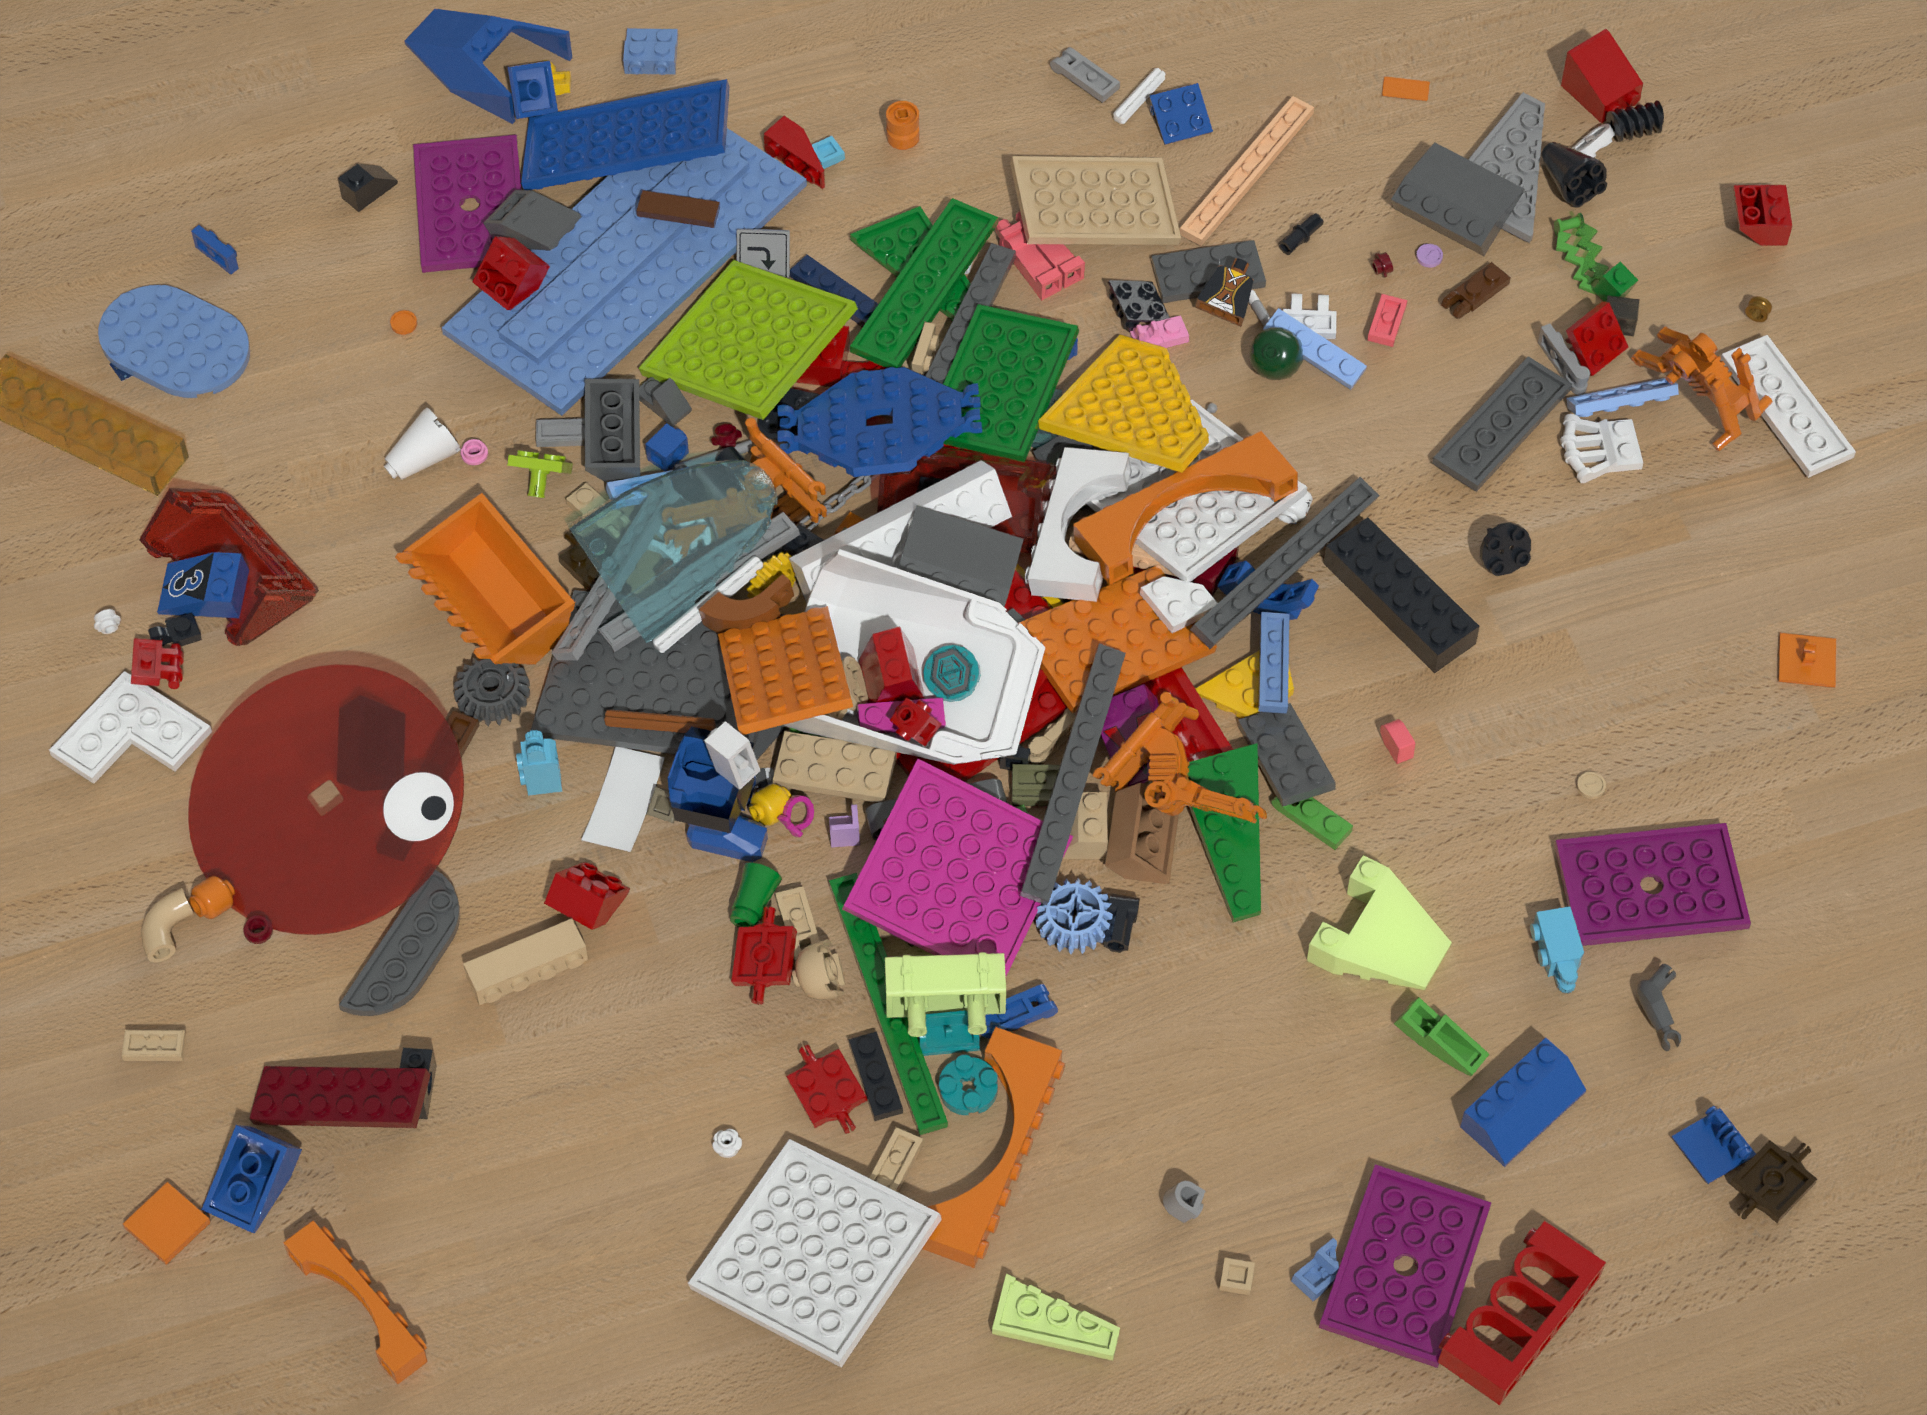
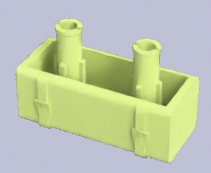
M980 952L979 954L903 955V957H885L887 1018L908 1017V1034L910 1036L920 1037L927 1034L926 1014L967 1010L968 1032L973 1035H980L987 1031L986 1015L1006 1013L1004 953L986 954V952Z

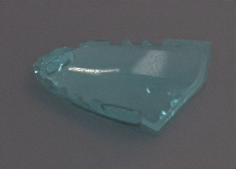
M729 459L701 463L671 471L635 486L594 507L568 523L567 526L644 641L648 643L695 605V600L704 592H711L716 588L715 582L726 571L731 573L735 569L734 563L744 552L749 553L772 523L770 517L774 505H777V493L774 484L766 472L750 462Z

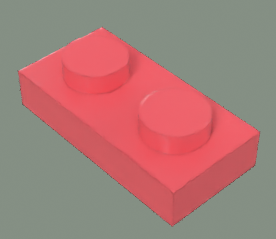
M1382 294L1367 341L1393 347L1408 300Z

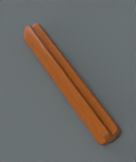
M607 710L604 717V722L609 727L687 733L691 727L710 731L716 728L715 719L620 710Z

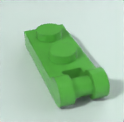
M1277 796L1271 801L1277 811L1334 850L1339 847L1353 830L1352 824L1313 797L1297 802L1296 807L1291 804L1282 807Z

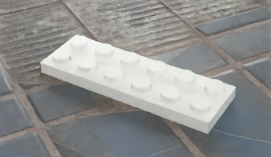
M1768 335L1722 354L1720 361H1723L1725 363L1724 366L1729 368L1728 371L1733 373L1731 376L1738 385H1740V381L1737 377L1738 374L1731 354L1738 348H1741L1744 355L1746 353L1750 355L1751 360L1748 364L1754 377L1759 401L1764 395L1769 396L1773 401L1761 416L1808 478L1854 458L1856 453L1854 448Z

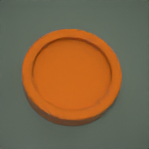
M398 311L390 319L391 328L397 334H409L416 329L417 318L411 311Z

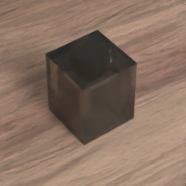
M1608 295L1606 302L1610 303L1623 335L1634 337L1640 299Z

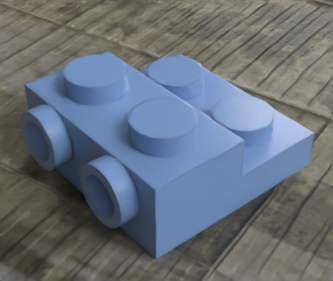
M627 28L623 58L625 74H676L678 29Z

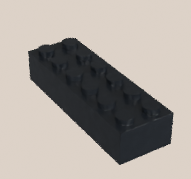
M1368 517L1326 545L1324 565L1433 673H1436L1476 645L1480 626Z

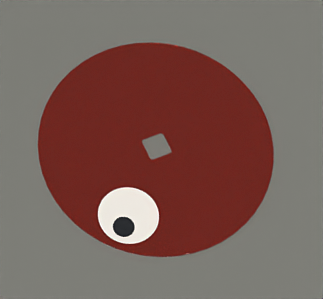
M341 664L317 666L283 676L256 691L237 706L222 722L203 751L192 781L188 809L190 839L195 857L206 879L216 876L223 881L228 880L235 891V894L232 896L233 906L231 908L247 919L256 915L263 916L272 923L274 930L302 935L331 934L362 926L386 915L404 903L418 891L441 863L451 845L462 812L464 798L462 758L454 734L442 713L421 691L397 676L371 667ZM330 780L344 800L321 816L308 799V795Z

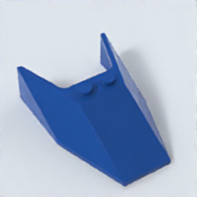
M434 9L404 41L405 45L451 93L511 124L516 121L512 94L483 64L500 43L513 32L568 61L572 59L569 31L495 16Z

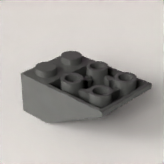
M515 190L484 222V225L493 239L495 236L515 238L529 250L549 251L558 246L560 239L574 229L575 224L582 216L580 213L534 191Z

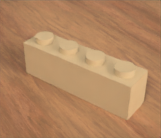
M569 919L463 963L471 989L479 1005L496 1002L502 996L513 991H522L537 981L551 979L556 973L568 968H577L583 962L588 961L585 943L573 919Z

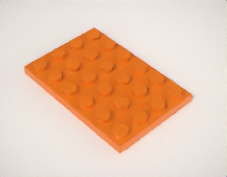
M1154 566L1101 588L1097 602L1072 600L1019 622L1028 630L1032 637L1038 639L1045 646L1040 668L1072 714L1077 712L1099 643L1126 653L1113 696L1215 653L1217 645L1209 649L1190 630L1196 622L1171 633L1140 595L1141 587L1161 577H1166L1160 568Z
M828 606L812 608L806 612L794 615H784L779 619L769 622L760 621L748 629L739 630L733 628L718 634L737 727L742 735L853 707Z

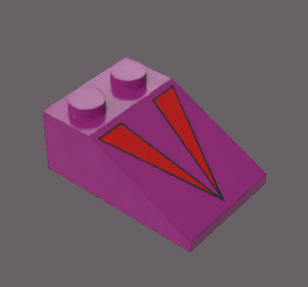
M1145 684L1112 697L1101 732L1110 759L1121 747L1120 744L1122 742L1125 743L1144 719L1159 706L1157 697ZM1149 762L1145 763L1128 782V787L1149 781Z

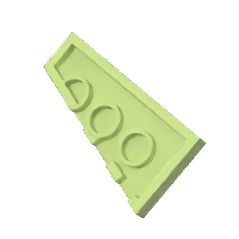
M1006 1273L992 1327V1334L1113 1361L1120 1327L1086 1311L1081 1312L1070 1307L1069 1303L1059 1298L1056 1300L1041 1293L1040 1289L1032 1285L1022 1284L1016 1281L1015 1277Z

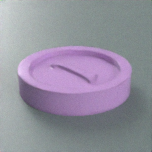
M1434 244L1420 246L1416 254L1418 263L1428 268L1438 266L1443 258L1441 248Z

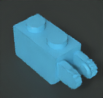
M537 730L527 732L525 734L526 741L520 742L521 753L516 754L521 785L527 786L528 796L562 792L556 741L550 738L543 739L542 733Z
M1571 907L1536 912L1534 923L1530 925V932L1533 941H1537L1539 945V964L1541 967L1545 966L1548 977H1555L1559 991L1568 994L1572 993L1576 986L1575 982L1578 979L1577 970L1581 966L1584 950Z

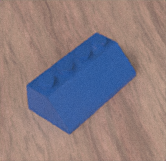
M1544 1038L1464 1111L1460 1128L1505 1167L1585 1094L1586 1088L1568 1056L1551 1041Z

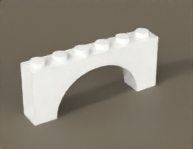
M1065 447L1062 458L1057 460L1056 480L1053 479L1051 481L1050 501L1045 502V519L1038 527L1039 540L1037 545H1033L1031 553L1032 564L1031 567L1026 569L1025 582L1029 584L1031 595L1097 602L1103 580L1099 562L1089 561L1075 554L1065 542L1066 530L1075 513L1090 500L1111 492L1127 491L1132 473L1129 453Z

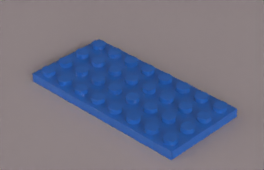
M727 79L529 117L521 181L523 189L539 190L549 186L565 185L570 182L590 180L597 177L616 175L633 170L638 171L644 168L664 166L670 163L690 161L696 158L725 153L730 90Z

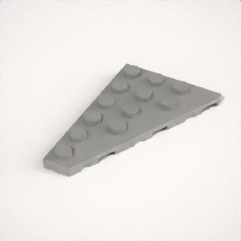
M1523 92L1468 160L1525 189L1501 229L1530 243L1534 232L1545 103Z

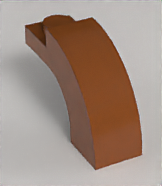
M782 574L763 592L753 598L734 600L718 592L698 610L703 625L717 633H723L733 628L739 630L748 629L757 622H769L781 618L779 609L785 607L791 601L794 593L790 580Z

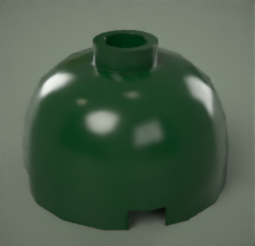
M1271 327L1262 330L1254 337L1250 345L1249 358L1252 367L1259 375L1269 380L1290 378L1299 370L1303 362L1301 340L1294 332L1283 327Z

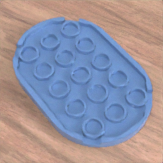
M168 285L143 286L121 294L107 307L98 327V336L103 353L115 367L168 394L178 397L197 398V394L212 391L213 394H216L228 388L243 374L250 358L249 339L245 328L237 318L204 300Z

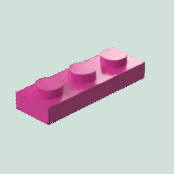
M943 698L920 699L933 709L930 715L942 723L939 729L945 728ZM904 701L858 704L859 726L878 733L895 732L898 727L890 719L894 715L896 707Z

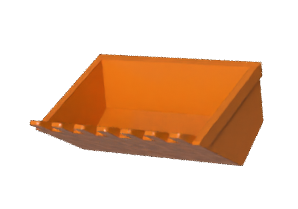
M483 493L476 496L403 550V552L397 553L395 556L399 563L412 564L415 567L408 571V574L413 579L425 580L428 583L423 584L421 590L426 595L439 596L441 600H436L434 603L438 610L451 611L453 613V616H449L447 619L449 624L453 627H464L467 630L462 632L460 637L466 643H477L480 646L473 651L479 659H491L494 664L536 665L558 643L569 625L570 615L575 606L574 600Z

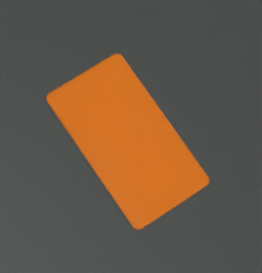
M1385 76L1382 96L1427 101L1430 82Z

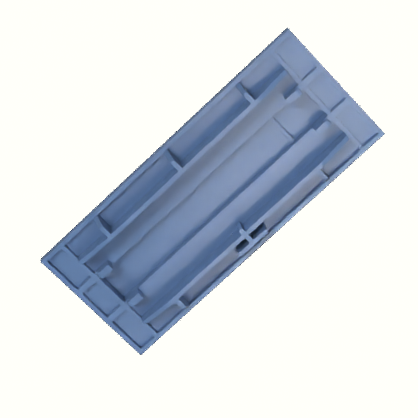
M728 128L725 153L696 158L690 161L670 163L664 166L644 168L638 171L633 170L616 175H608L572 208V210L580 213L582 217L575 224L574 229L560 239L557 247L549 251L530 250L550 266L537 291L512 310H506L482 290L442 327V333L562 416L585 395V379H602L737 252V229H761L807 186L806 178ZM642 190L720 202V210L715 228L637 217L636 210Z

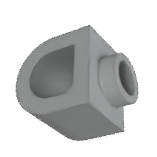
M1182 1181L1164 1194V1207L1170 1215L1183 1223L1191 1218L1196 1219L1203 1209L1204 1204L1201 1202L1206 1191L1190 1181Z

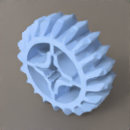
M1067 878L1063 886L1055 882L1049 903L1047 905L1041 904L1037 907L1038 911L1035 916L1037 918L1036 927L1040 929L1041 938H1047L1049 946L1057 943L1059 952L1064 947L1068 948L1070 954L1077 948L1083 954L1086 946L1094 950L1096 942L1103 944L1105 931L1110 928L1108 920H1111L1113 917L1112 913L1107 912L1112 904L1109 903L1108 895L1101 894L1102 889L1100 886L1092 889L1090 880L1085 885L1081 884L1079 878L1076 879L1075 884H1070ZM1074 909H1076L1075 923H1072Z

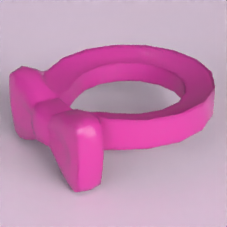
M793 796L786 802L783 815H779L777 819L785 825L792 836L801 837L803 835L801 830L807 828L814 818L813 803L805 796ZM803 802L807 807V816L802 823L793 825L790 820L792 808L796 803Z

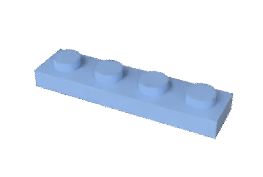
M1279 308L1263 328L1265 330L1271 327H1283L1294 332L1301 340L1303 359L1350 390L1366 371L1367 366Z
M1665 378L1569 397L1566 400L1567 408L1579 417H1588L1593 415V412L1600 410L1612 412L1618 410L1620 406H1641L1645 401L1649 400L1666 401L1670 399V396L1679 395L1676 382L1671 385Z

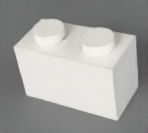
M726 721L718 728L712 730L708 738L704 740L716 771L739 790L760 772L750 741Z

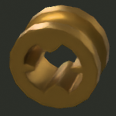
M1755 296L1750 299L1745 313L1748 318L1755 322H1765L1772 311V304L1766 298Z

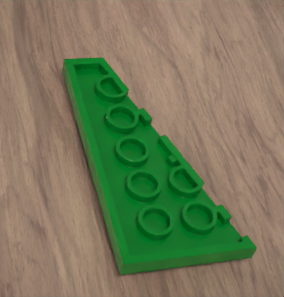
M921 206L851 233L850 241L898 277L933 225ZM965 274L940 309L952 321L971 285Z
M1257 743L1189 762V780L1210 791L1238 799L1246 798L1253 803V806H1259ZM1189 806L1232 922L1259 916L1261 913V876L1258 813L1255 815L1256 823Z

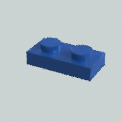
M200 225L191 230L195 247L230 275L239 269L236 260L237 253L232 246L223 244L212 231H206Z

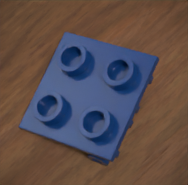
M1198 83L1150 95L1152 103L1150 113L1152 116H1156L1164 145L1213 132Z
M1715 1106L1710 1107L1705 1112L1706 1117L1672 1136V1139L1707 1184L1737 1168L1756 1155L1722 1109H1717Z

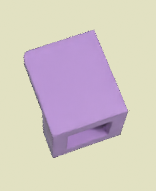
M857 804L851 805L852 815L829 817L831 848L860 846Z

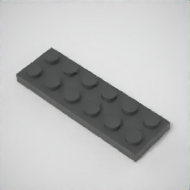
M1528 356L1433 457L1432 464L1477 492L1570 392L1572 383Z

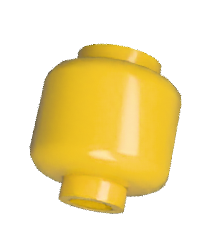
M777 784L767 785L752 794L750 799L751 806L749 807L750 814L755 821H759L763 825H774L779 822L777 818L779 815H783L784 806L792 796L783 786Z

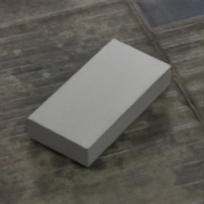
M585 418L536 420L537 447L585 446Z

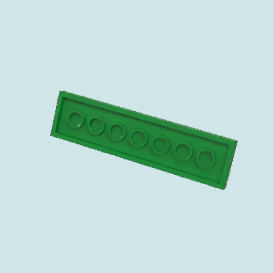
M952 198L850 345V352L885 368H901L918 343L925 322L931 323L997 227L998 217Z

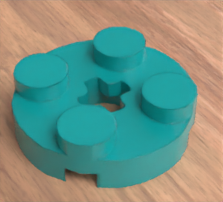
M960 1055L956 1060L947 1064L940 1074L939 1093L941 1100L950 1111L959 1115H969V1113L978 1111L979 1113L985 1112L993 1105L997 1098L998 1075L987 1062L969 1055ZM972 1081L976 1088L974 1090L969 1088L967 1091L962 1090V1083Z

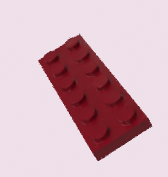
M264 1066L249 1120L254 1125L417 1128L431 1074L427 1069Z

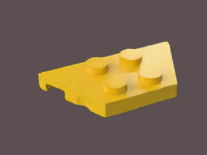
M1260 650L1197 687L1196 691L1201 699L1205 698L1216 703V708L1225 712H1232L1240 719L1261 713L1258 711ZM1290 668L1288 672V698L1294 693Z

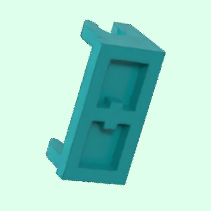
M967 1010L926 1014L927 1034L918 1037L924 1056L980 1051L979 1035H973L968 1032Z

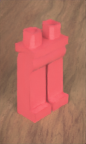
M1020 211L1016 214V224L1011 225L1007 219L998 222L995 232L1000 239L999 246L1016 251V258L1013 263L1041 301L1061 291L1062 287L1065 289L1084 279L1085 262L1080 256L1075 257L1064 244H1027ZM1073 272L1074 275L1068 278V274ZM1052 284L1051 288L1046 289L1047 285Z

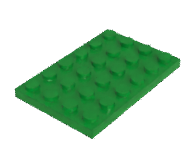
M978 304L943 385L958 392H963L968 385L978 383L979 394L971 395L970 397H980L981 407H962V417H965L966 413L970 410L980 409L981 419L973 420L972 422L982 423V433L964 432L956 438L949 437L944 441V444L1025 462L1039 429L1038 420L1046 413L1079 334L1078 325Z

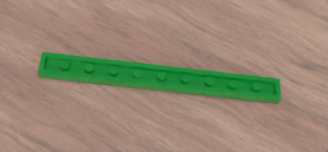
M853 873L829 880L830 890L919 1136L947 1128L948 1121L918 1039L908 1034V1017L887 1018L885 957H887L877 927L842 910L858 875Z

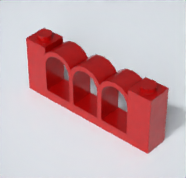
M1546 1221L1538 1229L1533 1227L1528 1232L1523 1241L1526 1244V1248L1517 1254L1509 1276L1500 1278L1494 1283L1486 1305L1472 1311L1464 1329L1460 1326L1453 1335L1447 1333L1438 1347L1441 1350L1438 1360L1439 1364L1498 1405L1502 1404L1599 1280L1606 1264L1605 1261ZM1529 1266L1537 1267L1570 1289L1559 1302L1528 1281L1523 1276L1521 1269ZM1503 1296H1513L1546 1317V1319L1535 1332L1506 1312L1499 1305L1497 1299ZM1478 1326H1490L1523 1349L1511 1362L1482 1342L1475 1335L1473 1329Z

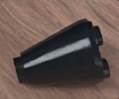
M1551 142L1544 147L1542 151L1543 162L1567 203L1575 208H1579L1606 190L1607 169L1600 160L1561 143Z

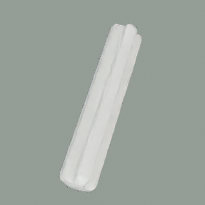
M1155 68L1113 113L1114 121L1124 124L1165 80V72Z

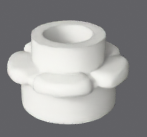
M112 609L103 610L94 616V628L103 634H111L118 629L121 618Z
M733 1129L720 1130L713 1137L712 1147L714 1151L724 1158L735 1156L742 1146V1139L738 1137V1132ZM726 1140L730 1141L729 1144H725L724 1142Z

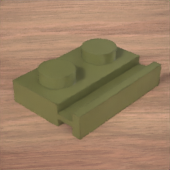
M1013 764L1012 806H1021L1023 804L1024 806H1047L1060 765Z

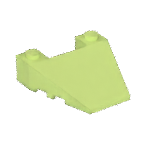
M1363 855L1349 878L1347 894L1366 903L1365 909L1350 934L1322 922L1309 944L1307 961L1337 975L1348 973L1359 975L1360 979L1370 980V978L1387 980L1388 984L1425 990L1452 942L1389 867Z

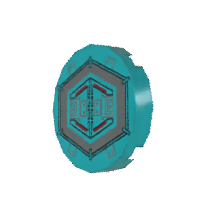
M957 645L943 646L934 651L927 659L923 670L924 682L929 691L934 696L943 698V701L947 702L961 701L970 696L981 677L980 665L973 653L965 647Z

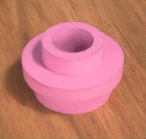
M477 439L468 440L461 449V458L469 465H479L488 457L486 445Z

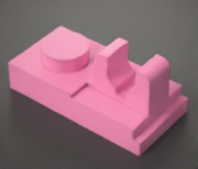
M1181 315L1157 322L1152 321L1151 324L1144 326L1140 324L1133 328V331H1130L1131 338L1165 348L1189 342V334Z

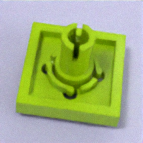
M517 450V455L508 456L507 466L529 468L531 477L527 496L545 498L547 474H550V471L572 474L573 463L565 462V456L544 454V459H539V453Z

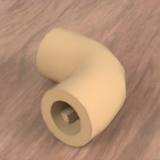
M183 888L168 894L156 902L144 918L141 936L144 951L150 962H162L174 955L176 948L170 935L171 930L177 922L194 914Z

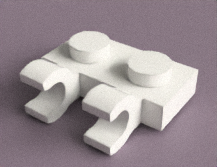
M1302 294L1291 295L1290 309H1283L1285 313L1325 339L1336 338L1337 311H1329V295H1318L1317 310H1302Z

